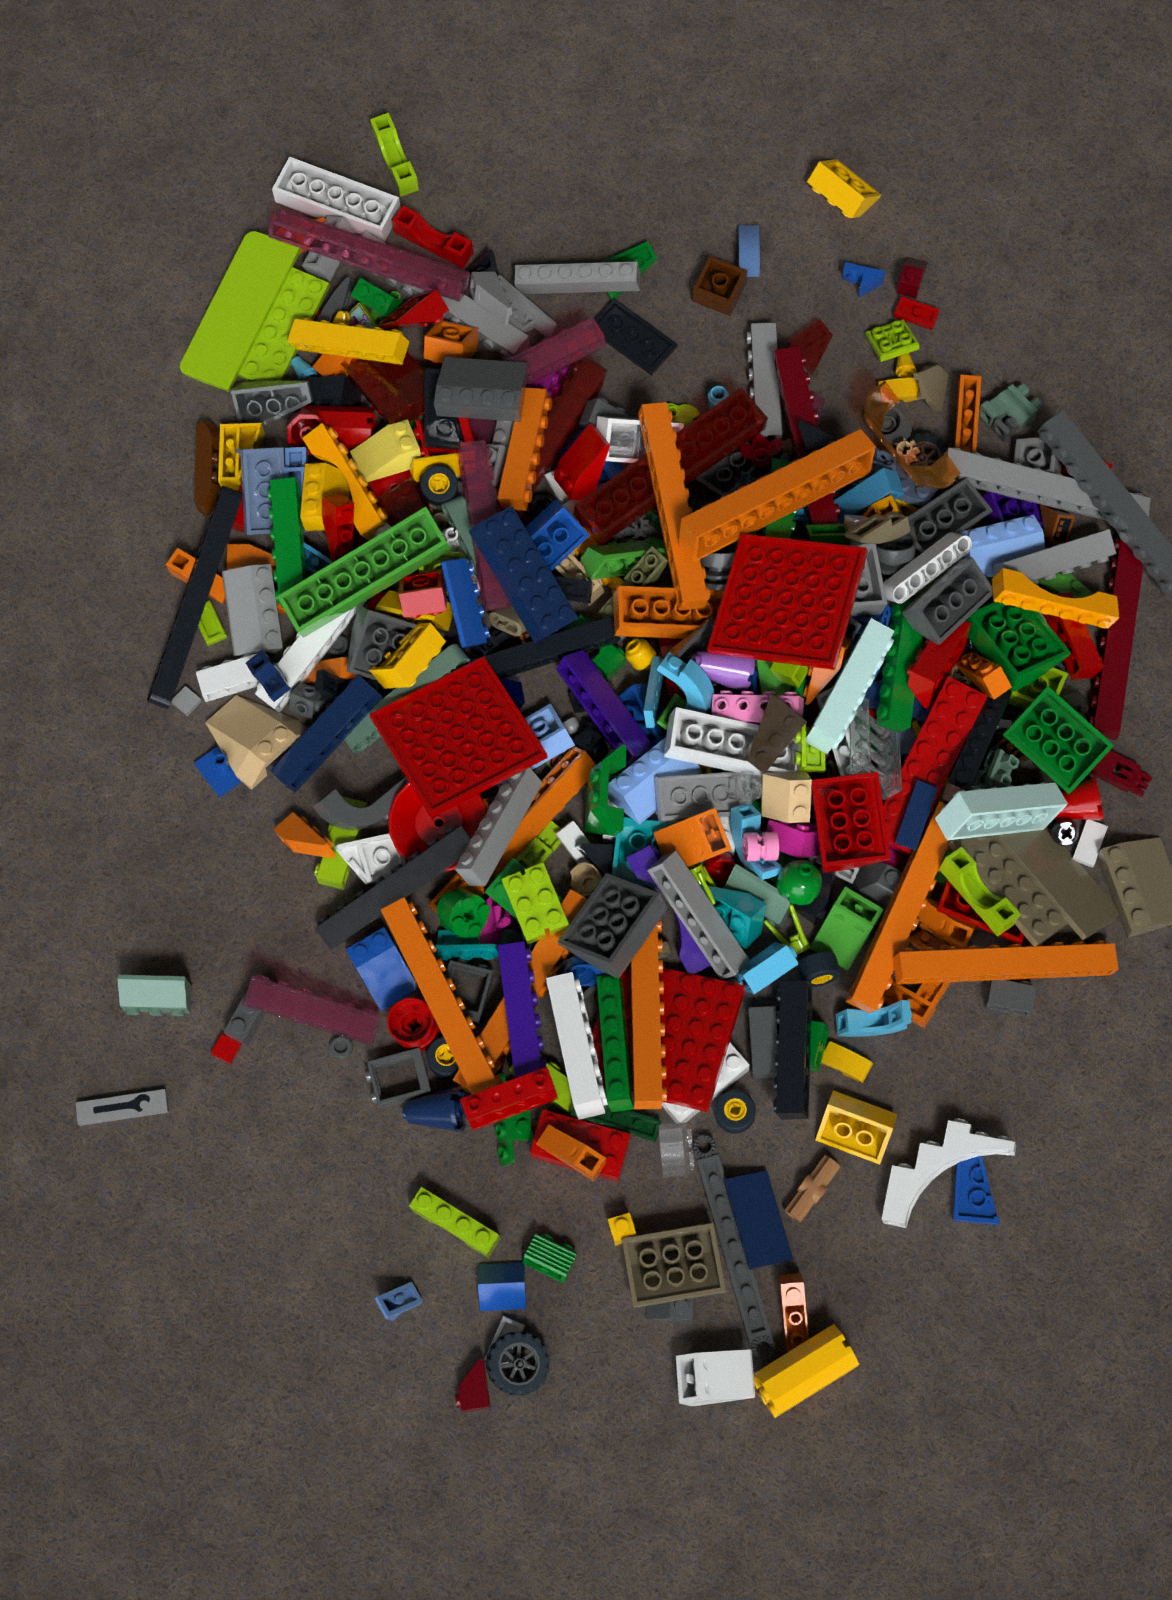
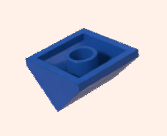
M523 1262L479 1264L478 1293L480 1311L526 1309L525 1265Z

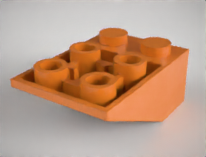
M844 637L835 670L816 667L809 668L808 676L811 679L809 684H806L803 697L807 698L805 705H809L845 664L849 656L852 638Z
M716 808L653 833L662 856L676 850L687 867L732 850Z

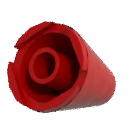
M1096 776L1081 781L1069 795L1064 790H1061L1068 804L1054 819L1104 820Z

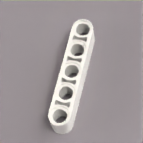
M955 532L946 534L883 583L886 599L895 603H903L964 557L972 548L971 538Z

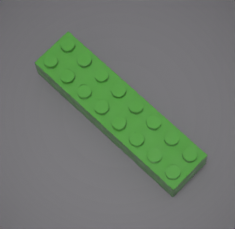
M424 507L277 597L297 633L304 638L452 548L427 507Z

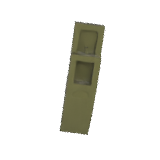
M651 546L624 577L626 581L621 586L653 587L668 560ZM613 596L598 612L604 618L614 617Z

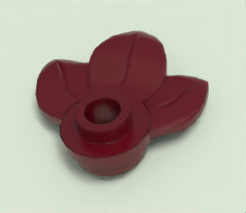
M757 434L751 445L740 446V452L745 459L751 460L755 467L765 468L771 464L772 458L780 454L782 440L777 438L769 442L764 436Z

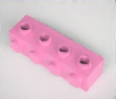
M720 691V694H713L712 715L751 724H760L771 693L776 695V692L765 691L762 695H754L752 691H741V695H733V691ZM784 692V696H777L803 717L804 698L797 696L798 693Z

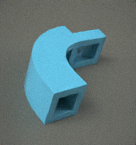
M669 652L657 668V671L682 688L687 698L685 709L709 714L712 710V696L714 694L709 677L693 660L686 664Z
M751 803L731 808L730 825L732 838L744 868L752 874H757L761 880L779 875L782 867L777 861H764L760 858L759 861L746 862L743 857V834L757 832L761 836L760 812Z
M900 1000L870 1014L863 1010L845 1009L835 1014L837 1036H877L905 1030L907 1025L911 1023L912 1018L910 1001Z

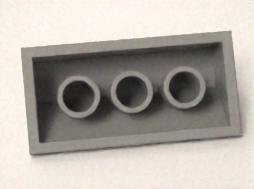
M271 564L250 565L223 571L222 576L234 656L256 654L261 650L265 653H275L282 649L283 645Z

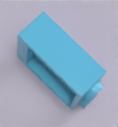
M774 942L749 959L750 961L734 977L739 984L745 985V991L756 994L799 963L795 959L797 954L791 946Z

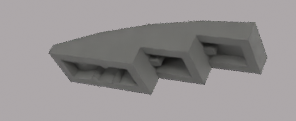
M346 277L333 292L322 309L317 322L326 320L333 323L338 311H347L353 288L349 277ZM309 352L312 356L319 355V353Z

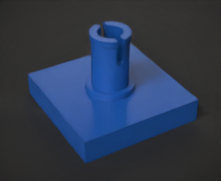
M219 746L194 763L219 798L242 782L235 776L227 757L222 753Z

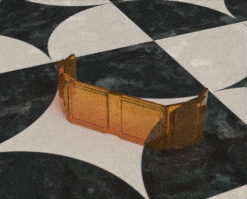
M886 381L882 382L879 386H875L867 393L865 414L863 415L866 424L917 486L920 485L921 488L924 486L928 488H947L961 474L947 454H944L931 466H908L882 435L885 415L900 402V399Z

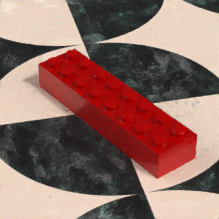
M949 676L945 679L883 803L889 847L906 856L910 853L911 849L894 844L916 781L938 787L932 804L933 807L988 697Z

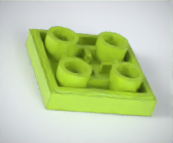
M904 319L865 332L866 339L880 362L920 349L917 339Z

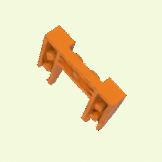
M923 923L919 924L921 931L913 936L909 935L911 939L910 944L920 951L929 947H933L935 950H943L946 947H957V950L965 949L944 939ZM893 981L890 988L884 991L882 996L884 998L883 1003L890 1006L900 1000H909L912 1011L911 1021L925 1028L951 982L922 983L918 991L914 993Z

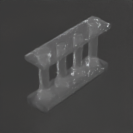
M865 698L860 706H858L856 714L849 724L850 773L854 775L863 769L868 773L878 772L882 799L885 800L902 791L900 732L876 725L877 720L869 715V699ZM870 727L877 732V736L870 731ZM870 743L877 748V752L870 747ZM871 759L878 764V769L871 764Z

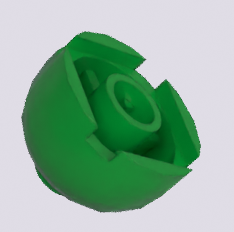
M793 860L780 871L776 879V887L781 896L784 894L788 897V901L792 904L807 905L818 897L822 888V876L819 869L809 861Z

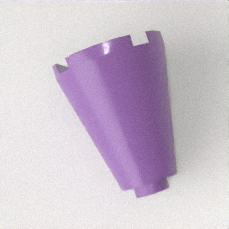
M699 651L691 659L704 670L710 680L737 692L746 691L751 684L748 678L749 674H754V659L716 655L708 651Z

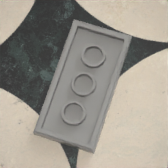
M737 772L654 778L659 822L682 821L713 808H716L719 818L730 817L731 808L744 805L740 773Z

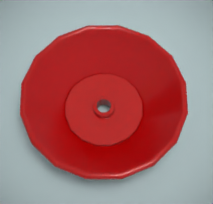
M407 782L395 795L388 814L389 835L397 852L407 862H410L409 857L417 851L423 853L429 849L427 847L428 843L436 838L440 841L446 837L445 832L454 825L457 828L462 826L469 837L472 838L487 813V808L479 793L431 818L412 786ZM437 819L443 820L441 827L435 825ZM456 862L443 872L455 870V867L457 866L458 862Z

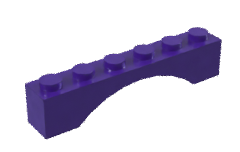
M648 844L626 856L625 858L635 877L648 882L661 892L647 871L661 858L656 847L651 848ZM675 913L680 931L678 957L686 972L695 974L711 964Z

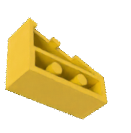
M262 423L220 424L218 472L220 487L224 485L238 491L242 483L241 457L236 453V449H255L261 447L265 436Z
M431 623L418 624L399 641L401 646L394 653L388 652L384 655L386 660L379 667L373 666L369 671L384 689L409 688L416 683L418 675L428 668L431 659L441 652V647L446 641Z

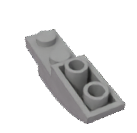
M497 420L492 445L485 446L477 482L478 486L496 487L501 481L514 421Z

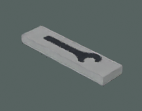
M162 1089L76 1102L77 1123L79 1126L169 1113L167 1090Z

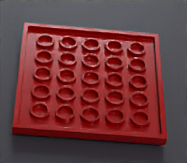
M741 534L707 651L716 655L835 670L867 558V548Z
M484 656L369 714L370 720L431 818L548 758L543 746Z
M629 963L626 971L622 973L620 978L624 988L633 1088L631 965ZM663 968V973H659V980H663L664 992L659 994L660 1001H664V1015H660V1023H665V1036H661V1044H665V1058H661V1066L666 1065V1079H662V1087L667 1089V1101L662 1102L708 1112L746 988L745 985ZM599 1013L592 1035L603 1079V1087L606 1089Z

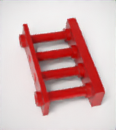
M545 1067L461 1098L460 1101L472 1131L558 1100V1096L549 1070Z

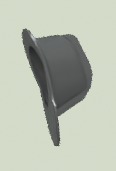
M878 404L869 412L867 419L869 428L887 445L896 446L895 443L899 444L903 441V438L907 441L912 431L910 421L892 404Z

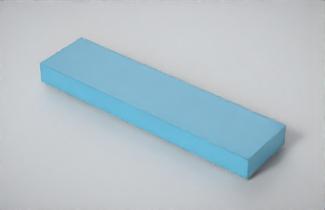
M660 656L652 657L644 705L646 728H654L656 723L663 674L657 671L660 665Z

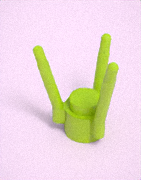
M698 863L688 867L698 884H702L707 896L714 905L716 902L706 881L712 887L717 886L709 876L705 866L702 863Z
M790 904V913L797 933L789 937L790 942L768 920H764V924L783 944L791 946L796 954H800L811 946L803 933L794 906Z

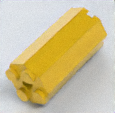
M835 1324L754 1373V1386L756 1389L760 1388L758 1395L764 1405L770 1404L767 1407L774 1418L858 1367L859 1363L850 1346H847L844 1341L846 1339Z

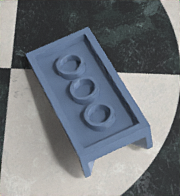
M283 447L236 449V453L241 457L245 535L270 534V530L273 528V520H270L269 508H272V501L268 498L267 488L270 487V480L284 478Z
M876 447L870 474L850 483V485L857 486L860 481L874 475L878 469L887 468L898 473L904 494L897 498V500L924 507L938 496L944 488L946 481L940 480L939 476L898 464L892 454Z

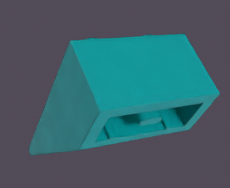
M700 884V887L702 888V890H703L704 893L706 894V892H705L703 886ZM708 886L716 902L713 905L739 945L745 949L748 948L761 935L766 903L749 893Z

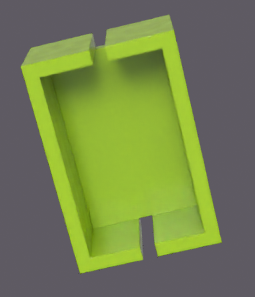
M543 862L525 869L524 875H521V872H517L501 879L527 945L545 938V929H549L550 935H553L568 928L569 923Z

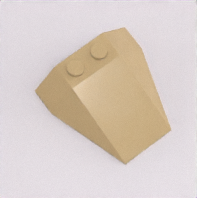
M235 695L206 721L209 731L222 753L227 757L235 776L251 790L267 776L266 767L291 744L297 742L307 729L304 724L293 717L238 695Z

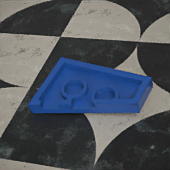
M982 1156L958 1162L956 1164L953 1221L1000 1225Z

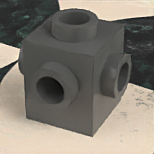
M300 682L290 693L289 711L312 719L318 712L320 713L323 710L325 702L321 700V694L315 691V687Z

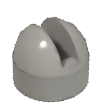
M576 717L562 723L569 735H575L579 731L580 726Z

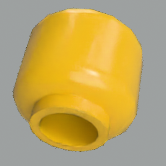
M633 639L625 648L627 661L634 669L639 671L650 669L652 657L657 656L655 649L645 639Z

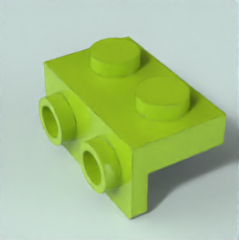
M805 724L794 737V743H797V751L794 753V764L797 765V772L824 773L825 753L806 743V736L811 727H806Z

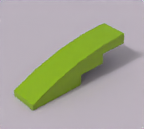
M551 820L538 837H535L515 860L526 869L542 862L545 863L562 844L555 835L561 828Z

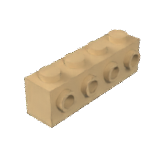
M573 551L554 570L561 577L594 582L591 603L588 604L590 606L605 592L601 586L604 583L601 579L588 580L582 561H578L574 557L575 552Z

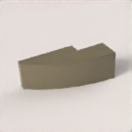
M893 511L885 517L875 514L845 533V537L866 544L889 542L911 532L908 516Z

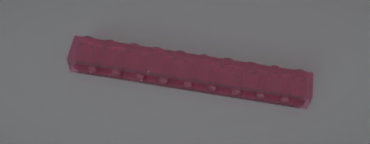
M280 208L270 219L268 237L426 291L437 289L441 296L460 302L468 290L471 273Z

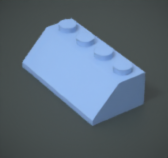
M1034 515L959 533L969 536L972 540L971 550L961 559L973 557L986 578L995 576L992 567L994 564L1045 549L1044 532Z
M551 703L524 718L548 756L547 759L531 766L532 770L575 746ZM504 781L497 784V786L500 788Z
M666 737L609 782L608 799L618 808L624 809V812L639 825L657 811L655 777L702 774L698 764L663 757Z

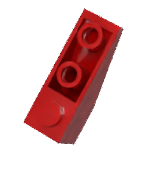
M341 493L322 497V520L332 563L353 551L354 502Z

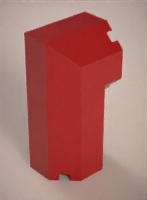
M305 405L293 413L287 425L288 443L294 447H306L308 455H313L304 442L303 437L323 423L328 428L333 427L339 435L337 440L350 452L376 434L374 407Z

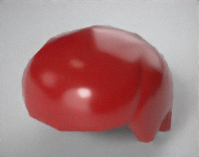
M727 852L707 859L703 863L711 879L716 881L728 879L736 865L734 858Z

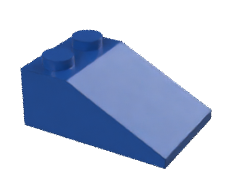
M384 927L345 949L380 1011L419 990L417 983Z

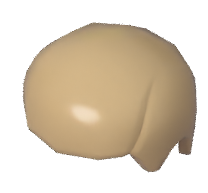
M587 862L579 863L570 872V886L576 893L589 898L597 886V879H602L603 875L595 865Z

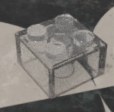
M686 1123L659 1125L662 1179L689 1177L690 1170H694V1155L688 1149V1147H692L691 1129H687Z

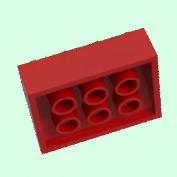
M872 772L812 780L811 790L822 872L849 870L891 860L879 773Z

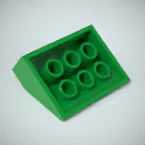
M994 602L976 610L965 620L971 623L968 634L969 639L984 658L1001 666L1012 686L1010 688L1011 692L1030 685L1071 654L1043 617L1036 611L1024 610L1020 607Z
M1049 686L1036 697L1003 734L1009 742L1068 795L1114 746Z

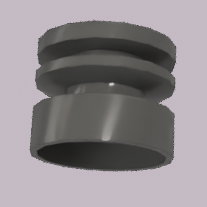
M905 534L895 540L876 544L883 583L914 560L916 540L913 536Z
M729 544L700 560L701 565L705 566V586L710 590H725L738 545Z

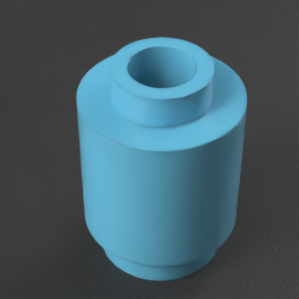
M715 386L708 393V408L714 414L724 413L728 409L729 393L724 387Z

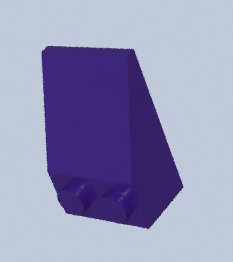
M989 491L982 496L993 510L992 513L981 519L984 526L1034 515L1041 528H1044L1040 510L1041 504Z

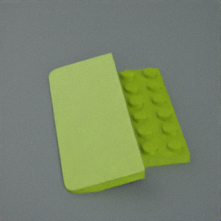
M256 231L249 232L244 236L180 362V370L184 375L227 392L231 391L238 376L250 382L284 380L291 366V361L298 352L287 342L294 319L303 320V318L314 320L330 288L329 282L293 268L302 250L300 246Z

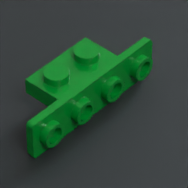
M499 1073L503 1082H506L505 1073ZM529 1110L496 1122L495 1135L498 1139L499 1147L497 1154L501 1166H508L515 1162L513 1141H530L533 1139Z

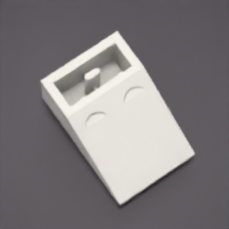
M752 1350L700 1352L676 1356L679 1404L699 1406L755 1398Z

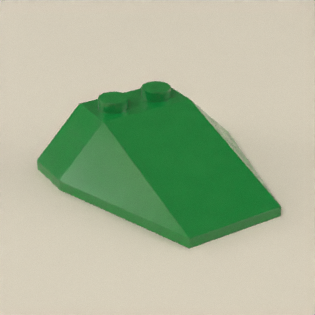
M622 744L612 751L590 771L585 792L584 832L615 836L623 831L624 809L608 806L609 777L626 766V745Z

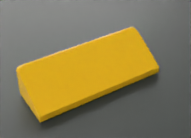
M474 451L414 458L410 466L413 482H420L423 473L428 468L438 465L450 468L456 477L472 475L474 473L475 453Z

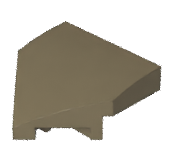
M939 365L925 366L922 371L914 373V380H917V383H919L917 398L918 400L926 399V403L934 412H940L943 408L948 373Z

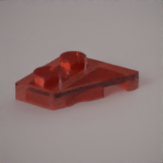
M820 319L790 340L787 346L789 348L799 346L801 354H805L806 366L804 367L810 375H813L833 334Z

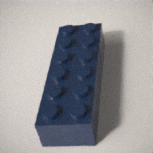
M513 506L478 523L469 531L535 644L578 619Z

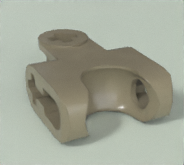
M498 590L489 595H486L485 592L482 593V599L486 602L483 608L484 615L489 617L491 624L495 628L517 637L525 632V626L505 592Z

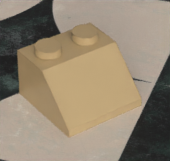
M806 771L762 773L761 816L786 823L810 822L812 779Z

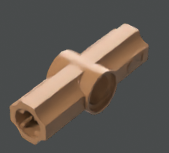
M824 1155L811 1175L808 1174L797 1190L798 1193L784 1212L795 1221L801 1223L812 1206L817 1204L828 1189V1184L841 1166L830 1157Z

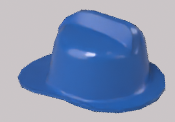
M578 956L563 961L564 971L562 974L573 972L574 978L580 980L581 986H597L596 976L609 975Z

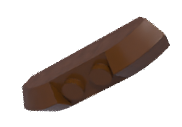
M202 420L196 426L194 503L197 510L203 516H208L212 512L221 489L220 485L215 484L218 483V471H215V464H219L220 433L211 420Z

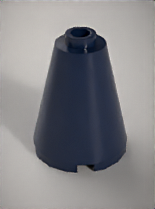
M453 1086L406 1102V1106H403V1118L407 1119L409 1124L456 1132L464 1131L466 1124L462 1123L466 1115L460 1099L466 1097L465 1093L459 1091L462 1089L461 1086Z

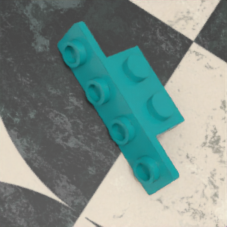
M449 930L438 931L437 945H435L437 951L434 952L436 958H441L442 960H450L451 958H461L464 960L483 958L491 960L494 957H499L496 944H479L477 937L463 938Z

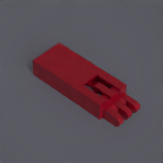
M1111 750L1089 773L1126 793L1130 791L1140 797H1143L1145 792L1138 787L1146 790L1149 786L1146 782H1151L1152 780L1150 775L1140 771L1141 765ZM1114 769L1121 770L1119 775H1124L1127 779L1125 780L1113 774Z

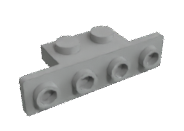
M498 275V279L502 282L503 291L507 293V300L513 309L508 323L523 333L536 328L547 339H551L557 324L506 279Z

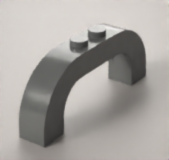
M403 773L399 781L365 808L351 806L336 789L315 803L313 808L326 822L344 830L364 829L383 818L385 821L388 820V814L394 797L408 780Z

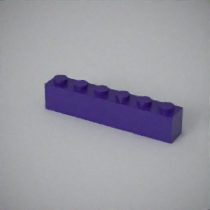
M584 650L562 658L556 668L557 672L612 748L615 750L622 744L626 745V767L628 768L654 746Z
M525 942L497 945L515 1078L546 1067L545 1058L541 1059L540 1050L544 1049L543 1038L538 1036L537 1028L541 1027L540 1016L535 1014L534 1005H538L537 993L532 992L531 983H535L533 969L529 970L528 961H532L531 949L526 948Z

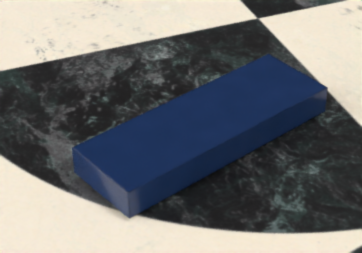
M916 781L894 844L916 851L938 787Z

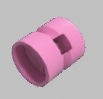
M757 832L744 833L742 841L744 860L746 862L759 861L762 858L764 861H777L779 857V838L777 832H763L761 836Z

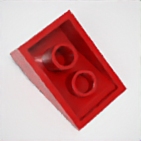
M435 289L411 297L375 327L382 328L385 331L414 328L417 326L423 328L432 322L437 324L444 319L443 315L449 309L438 290Z
M589 424L561 457L554 471V479L570 500L593 501L607 458L610 444L594 424Z

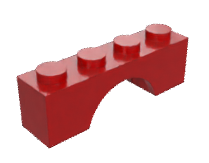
M405 206L401 207L392 220L395 234L462 269L474 254L473 244L470 239L456 232L447 235L435 230L425 222L419 213Z

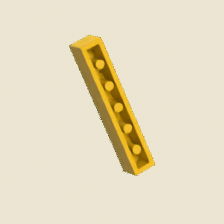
M303 318V320L294 319L287 340L291 346L299 351L400 365L403 364L409 341L399 330L385 331L379 327L369 329L362 325L354 327L342 322L332 324L326 320L316 322L309 318Z

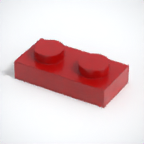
M901 296L894 313V318L904 319L906 322L933 330L940 309Z

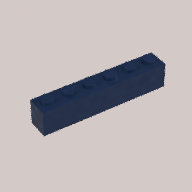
M358 675L348 683L347 688L341 694L334 698L333 703L320 713L315 723L304 731L303 736L290 746L289 751L276 761L270 771L286 787L296 793L383 696Z

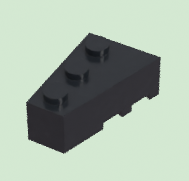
M345 375L289 379V381H309L313 401L307 405L360 407L362 393Z

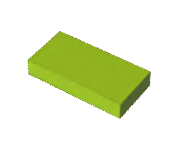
M210 600L206 601L198 626L207 645L210 646L226 639L227 635Z

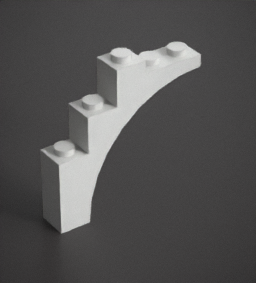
M948 1120L943 1147L933 1141H926V1144L920 1143L915 1169H912L910 1165L899 1163L898 1166L892 1165L882 1214L883 1223L907 1228L911 1211L919 1196L930 1182L943 1171L960 1161L977 1156L994 1154L1015 1156L1016 1143L1012 1141V1138L1006 1136L992 1138L984 1132L972 1134L971 1124H968L966 1120Z

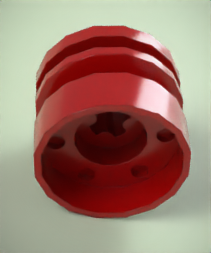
M405 998L397 1002L390 1009L387 1017V1028L391 1036L404 1049L420 1048L421 1052L429 1048V1045L435 1039L439 1038L441 1030L429 1006L423 1000ZM417 1024H419L420 1028H416L414 1031L412 1028L417 1027Z

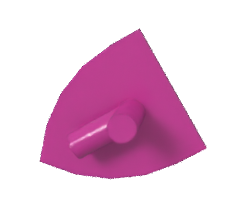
M489 896L485 902L490 907V914L484 928L481 930L479 944H497L504 929L517 931L510 913Z

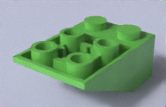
M845 887L833 905L810 949L816 953L824 951L833 952L836 955L839 966L849 971L881 919L884 909Z

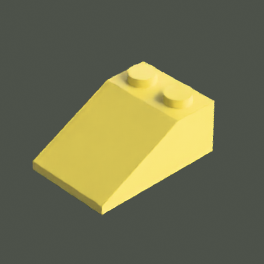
M408 419L387 425L350 451L353 461L358 466V474L362 475L367 482L410 470L413 459L421 458L420 448Z

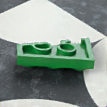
M647 241L601 263L637 262L642 275L657 261V256ZM623 291L606 293L609 299L612 301L613 299H616Z

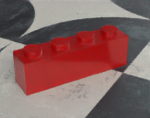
M1072 592L1055 594L1061 597L1074 598ZM1044 614L1048 625L1071 652L1070 656L1064 659L1072 681L1093 678L1104 668L1086 624Z

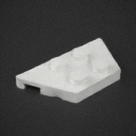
M389 833L335 846L336 851L365 884L373 883L381 876L386 879L392 874L390 870L400 863L403 866L409 863L397 852Z

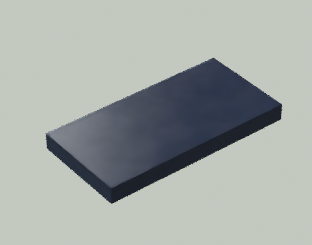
M767 1170L725 1179L723 1182L749 1270L793 1260Z

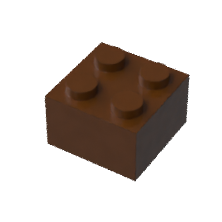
M709 256L693 288V302L731 316L747 283V270Z

